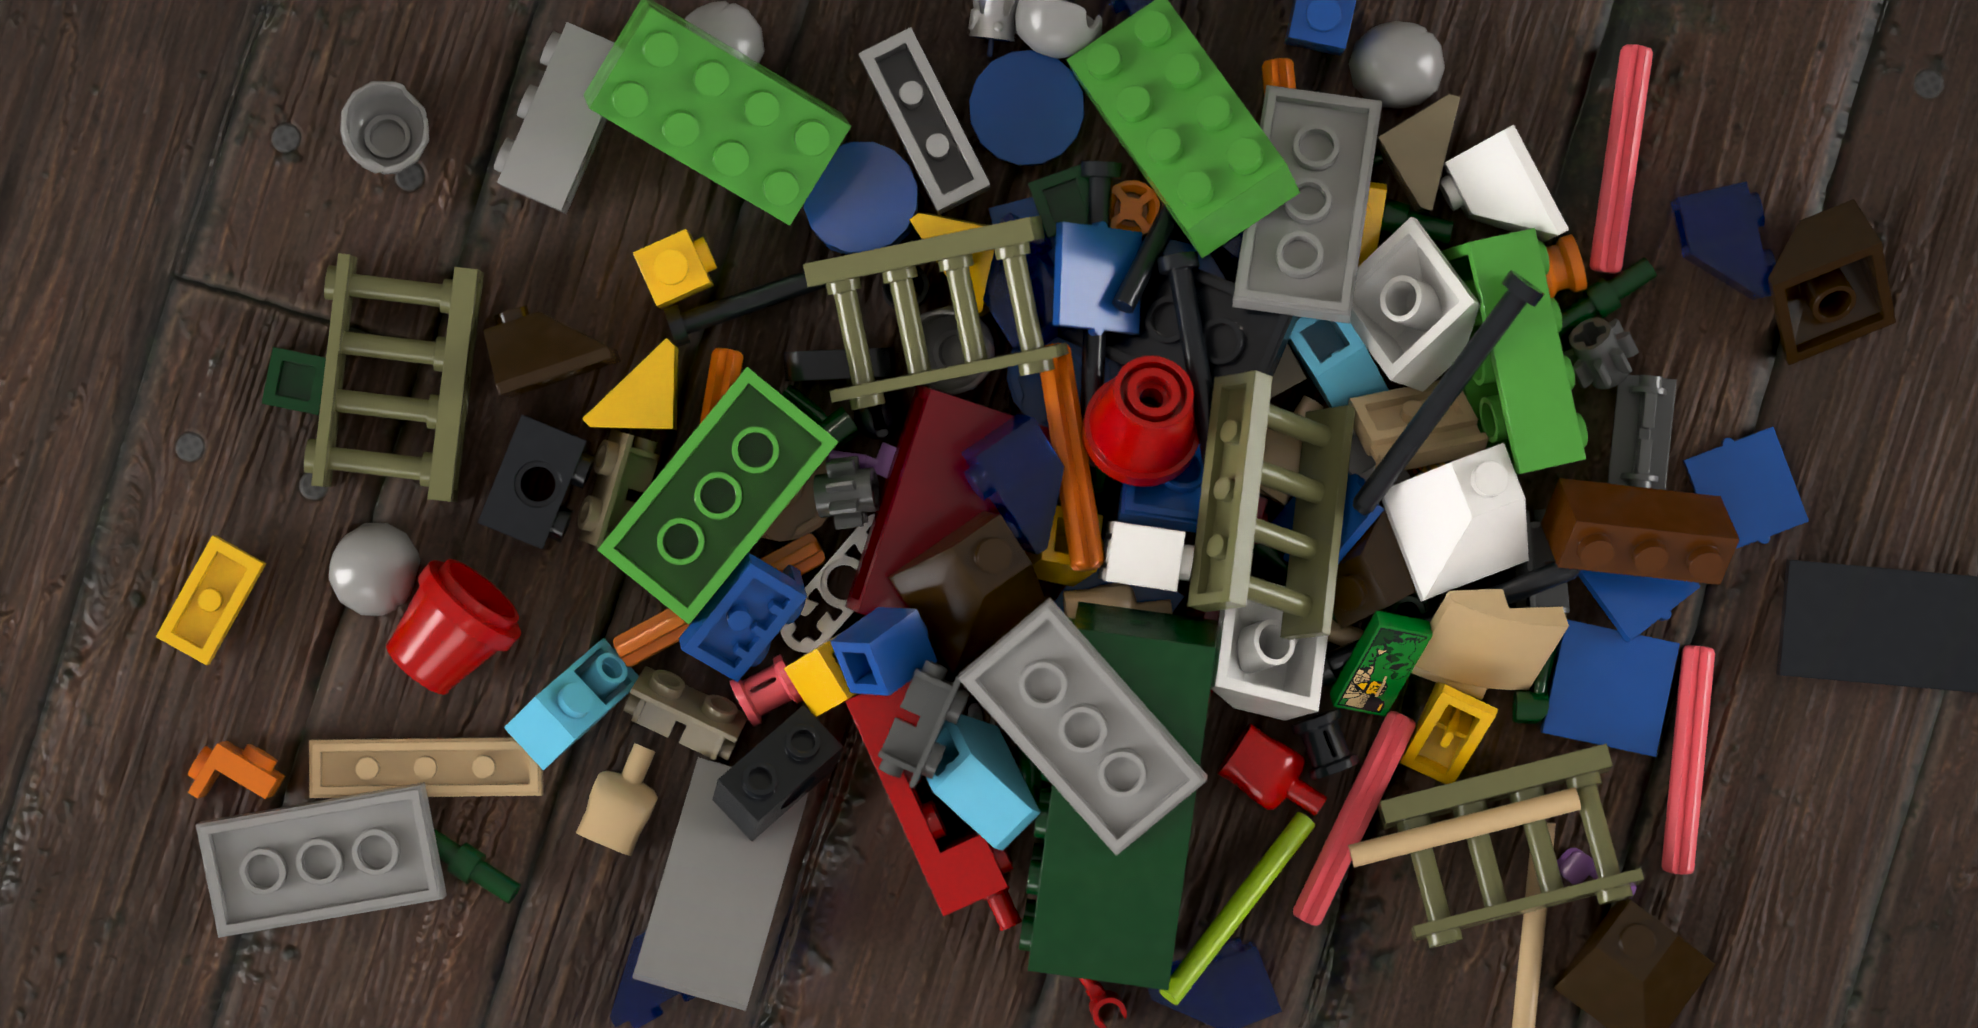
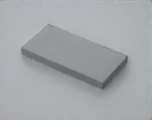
M1266 85L1260 128L1287 163L1300 193L1244 230L1232 307L1350 324L1382 101Z
M1051 598L1047 599L959 674L958 679L1116 856L1207 781V774Z
M698 757L634 970L633 979L746 1011L808 793L755 840L751 841L712 800L717 780L731 767Z
M425 782L211 819L196 824L218 938L444 899L447 896Z

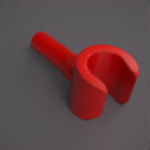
M1079 978L1086 989L1085 992L1091 999L1089 1011L1099 1028H1107L1102 1018L1098 1015L1100 1008L1104 1004H1116L1126 1019L1127 1010L1121 997L1116 992L1105 990L1097 980Z

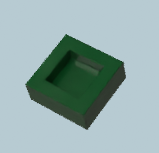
M1081 164L1027 184L1038 215H1041L1047 239L1056 236V223L1058 222L1087 225L1088 178L1080 177Z
M273 347L261 404L319 415L326 357Z

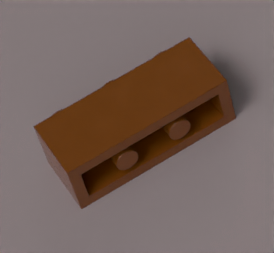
M1565 478L1558 479L1541 522L1555 562L1559 568L1716 585L1721 584L1740 540L1721 496Z

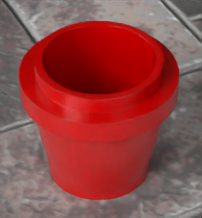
M1143 356L1133 359L1124 365L1115 378L1103 384L1094 393L1087 405L1083 418L1082 436L1088 455L1102 472L1124 484L1148 487L1167 483L1187 469L1199 445L1194 416V391L1187 373L1178 364L1167 358ZM1141 402L1152 404L1158 408L1145 406Z
M448 559L445 562L432 560L418 576L420 586L391 639L386 644L390 657L408 676L423 687L441 695H446L454 686L497 651H508L521 636V630L517 623L519 614L511 601L479 572L453 559Z

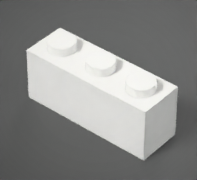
M1107 521L1103 544L1105 561L1100 567L1098 578L1110 582L1177 592L1178 580L1189 581L1194 546L1184 544L1186 532Z

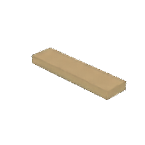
M513 737L309 740V798H337L425 782L428 797L542 796L544 794L543 770Z

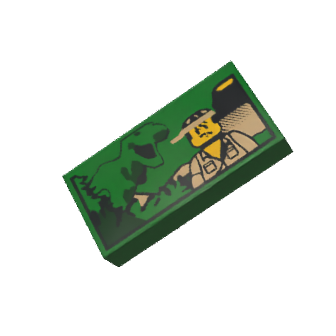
M1375 611L1330 691L1333 707L1386 717L1433 636L1429 621Z

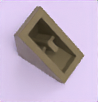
M1450 94L1377 138L1376 147L1416 212L1428 214L1433 210L1460 101L1459 96Z

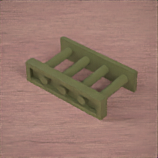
M1041 215L803 264L807 286L812 287L825 284L827 294L834 295L852 386L829 391L831 402L849 399L851 410L886 403L884 392L1016 365H1018L1020 376L1055 369L1053 358L1069 354L1067 342L1044 347L1025 255L1031 253L1030 241L1045 239ZM994 249L996 260H1003L1021 351L988 358L969 266L974 265L972 253ZM938 261L940 272L946 271L965 363L931 369L913 278L918 277L916 265ZM882 273L883 283H890L908 374L875 381L856 289L862 288L861 276Z
M338 253L337 266L329 265L325 277L324 298L325 300H333L317 439L309 438L307 441L304 456V472L312 474L311 486L331 487L333 470L420 480V486L429 487L427 499L457 502L484 272L478 269L454 267L453 279H444L443 284L356 274L357 257ZM353 297L440 307V313L449 314L446 337L438 336L436 342L349 332ZM346 355L433 365L434 371L442 372L440 395L431 394L429 399L343 390ZM349 413L426 422L427 429H435L433 453L424 452L423 457L336 447L339 414Z
M1254 370L1215 377L1188 607L1203 612L1246 607L1247 600L1283 611L1281 638L1292 640L1328 636L1331 633L1355 408L1344 405L1307 411L1304 417L1270 404L1273 376ZM1267 428L1302 441L1299 473L1263 461ZM1260 485L1296 497L1292 530L1257 518ZM1254 542L1289 554L1286 587L1250 575Z
M1607 743L1379 802L1378 811L1383 829L1397 826L1398 832L1432 824L1431 817L1453 812L1456 818L1487 810V803L1510 798V802L1514 803L1545 795V788L1566 783L1567 789L1576 788L1581 804V810L1579 811L1598 877L1595 880L1564 887L1546 819L1523 824L1541 893L1508 902L1489 833L1468 838L1467 843L1485 908L1451 916L1433 848L1410 853L1428 919L1427 923L1412 927L1413 942L1427 939L1429 948H1435L1463 940L1462 929L1595 895H1597L1599 905L1620 901L1633 896L1631 886L1638 885L1644 880L1642 869L1638 868L1623 873L1620 872L1597 785L1602 784L1600 774L1608 773L1613 766Z

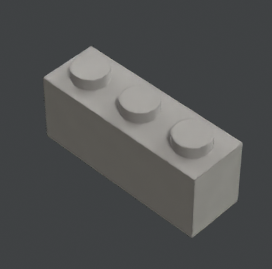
M569 22L566 23L562 34L556 31L551 33L540 59V63L547 66L539 87L532 84L528 86L518 108L517 116L524 119L516 140L507 137L496 158L494 170L501 172L497 181L499 185L567 214L608 120L589 109L583 94L613 47L614 42Z
M910 27L860 52V60L938 215L990 190V183L912 28Z

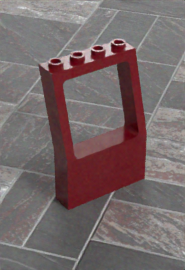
M917 385L880 497V508L875 513L845 607L863 615L869 614L877 607L908 608L888 576L982 511L1001 514L1015 538L1023 547L1048 467L1054 459L1049 428ZM1088 455L1090 467L1095 468L1096 465ZM1259 497L1257 518L1268 522V514L1264 511L1268 499ZM1188 607L1185 616L1218 620L1219 622L1220 610L1203 612ZM1210 689L1209 701H1210L1211 696H1212V692H1213L1212 689Z

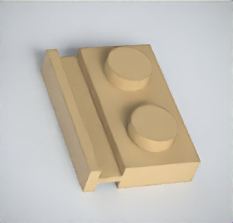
M1440 380L1434 381L1424 392L1411 387H1403L1349 398L1348 405L1355 408L1353 429L1367 456H1373L1376 462L1375 468ZM1463 391L1404 470L1461 459L1486 449L1489 438L1485 432L1481 433L1477 427L1478 418Z

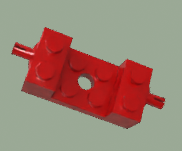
M912 680L890 696L857 693L846 700L848 709L943 917L983 899L987 900L1000 927V931L1022 922V918H1020L1008 891L1010 887L1005 873L1013 870V862L1007 849L1005 848L1003 851L995 849L975 830L941 845L939 838L946 836V827L933 799L923 804L916 787L909 786L914 773L904 769L901 777L897 778L878 769L882 761L878 753L885 743L895 718H900L915 726L919 721V715L900 707Z

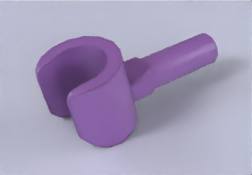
M882 442L876 459L865 454L832 450L826 457V462H831V459L858 455L860 469L873 467L878 475L887 478L896 447Z
M1572 847L1567 849L1557 860L1560 874L1572 885L1583 883L1589 875L1594 880L1598 879L1593 859L1578 848ZM1635 885L1631 886L1633 895L1635 894L1637 888Z

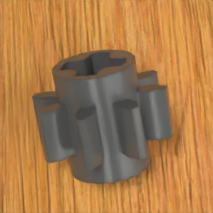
M1602 318L1587 319L1579 323L1567 336L1572 349L1565 351L1563 355L1570 359L1575 377L1581 388L1585 389L1591 384L1598 389H1609L1622 383L1628 374L1632 372L1627 358L1635 356L1639 351L1630 332H1624L1618 319H1614L1609 323Z
M858 455L831 459V462H826L827 473L814 476L813 490L818 515L820 518L834 516L836 530L863 527L864 523H868L867 512L879 511L880 487L877 473L873 467L860 469Z

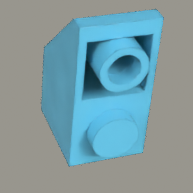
M1301 317L1296 321L1288 340V345L1329 408L1348 405L1349 398L1389 390L1365 344L1351 323Z
M602 638L538 693L504 728L540 768L545 770L630 693L639 675L631 667H627L624 661L619 658L616 650L605 638Z
M961 714L956 725L945 721L937 742L947 747L933 778L926 777L933 793L992 847L1003 851L1041 812L998 726Z

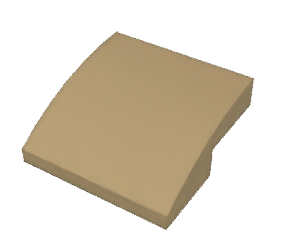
M1503 589L1448 591L1430 622L1433 636L1415 666L1431 674L1467 685L1502 690H1529L1569 627L1563 606L1509 608Z

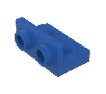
M747 553L679 637L681 650L738 682L750 667H755L763 661L769 651L771 641L785 624L793 623L801 614L807 594L800 570L789 564L781 572L754 555Z

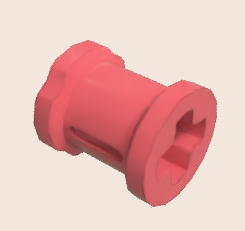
M781 654L773 657V665L742 681L740 679L736 682L732 679L729 681L740 706L753 727L762 723L761 716L791 700L797 704L803 701L784 670L788 664Z

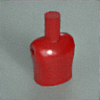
M1251 723L1238 737L1217 770V774L1236 785L1248 797L1267 810L1275 809L1288 798L1315 816L1327 799L1325 795L1300 779L1305 766L1304 757L1287 745L1269 737Z

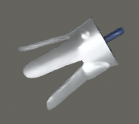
M973 0L974 8L970 12L968 27L970 30L969 37L989 40L988 57L993 55L994 40L1014 42V35L1017 31L1014 20L1018 0Z

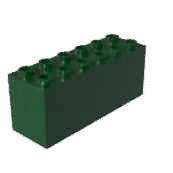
M1078 602L1075 619H1068L1200 766L1216 654L1218 620ZM1042 773L1041 780L1049 781L1046 778V776ZM1053 784L1052 788L1041 787L1040 800L1038 802V808L1041 813L1036 817L1034 837L1045 839V843H1034L1026 894L1037 895V899L1027 898L1019 943V950L1030 951L1027 971L1169 990L1196 790L1116 856Z

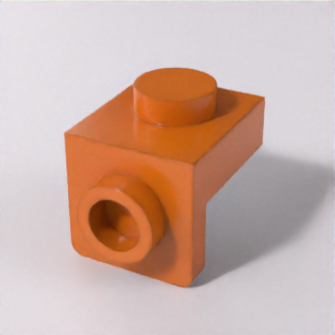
M226 740L217 743L214 749L205 746L198 754L188 772V776L195 780L188 793L197 799L205 797L220 773L262 798L267 799L275 795L286 776L274 769L278 761L267 752L251 744H247L245 749L242 750Z

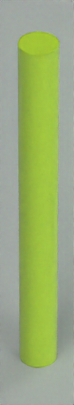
M1297 812L1172 973L1169 990H1159L1165 999L1174 1005H1178L1315 828V823L1308 816Z

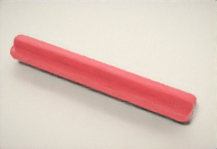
M1627 44L1620 50L1589 263L1592 270L1601 273L1615 274L1620 272L1623 266L1653 58L1652 49L1643 45Z
M1684 646L1681 655L1661 863L1662 869L1671 874L1688 875L1692 874L1695 869L1715 661L1714 649L1707 646Z
M1397 711L1387 713L1293 908V915L1296 918L1313 926H1319L1322 923L1352 861L1348 845L1361 842L1416 728V722L1413 719Z

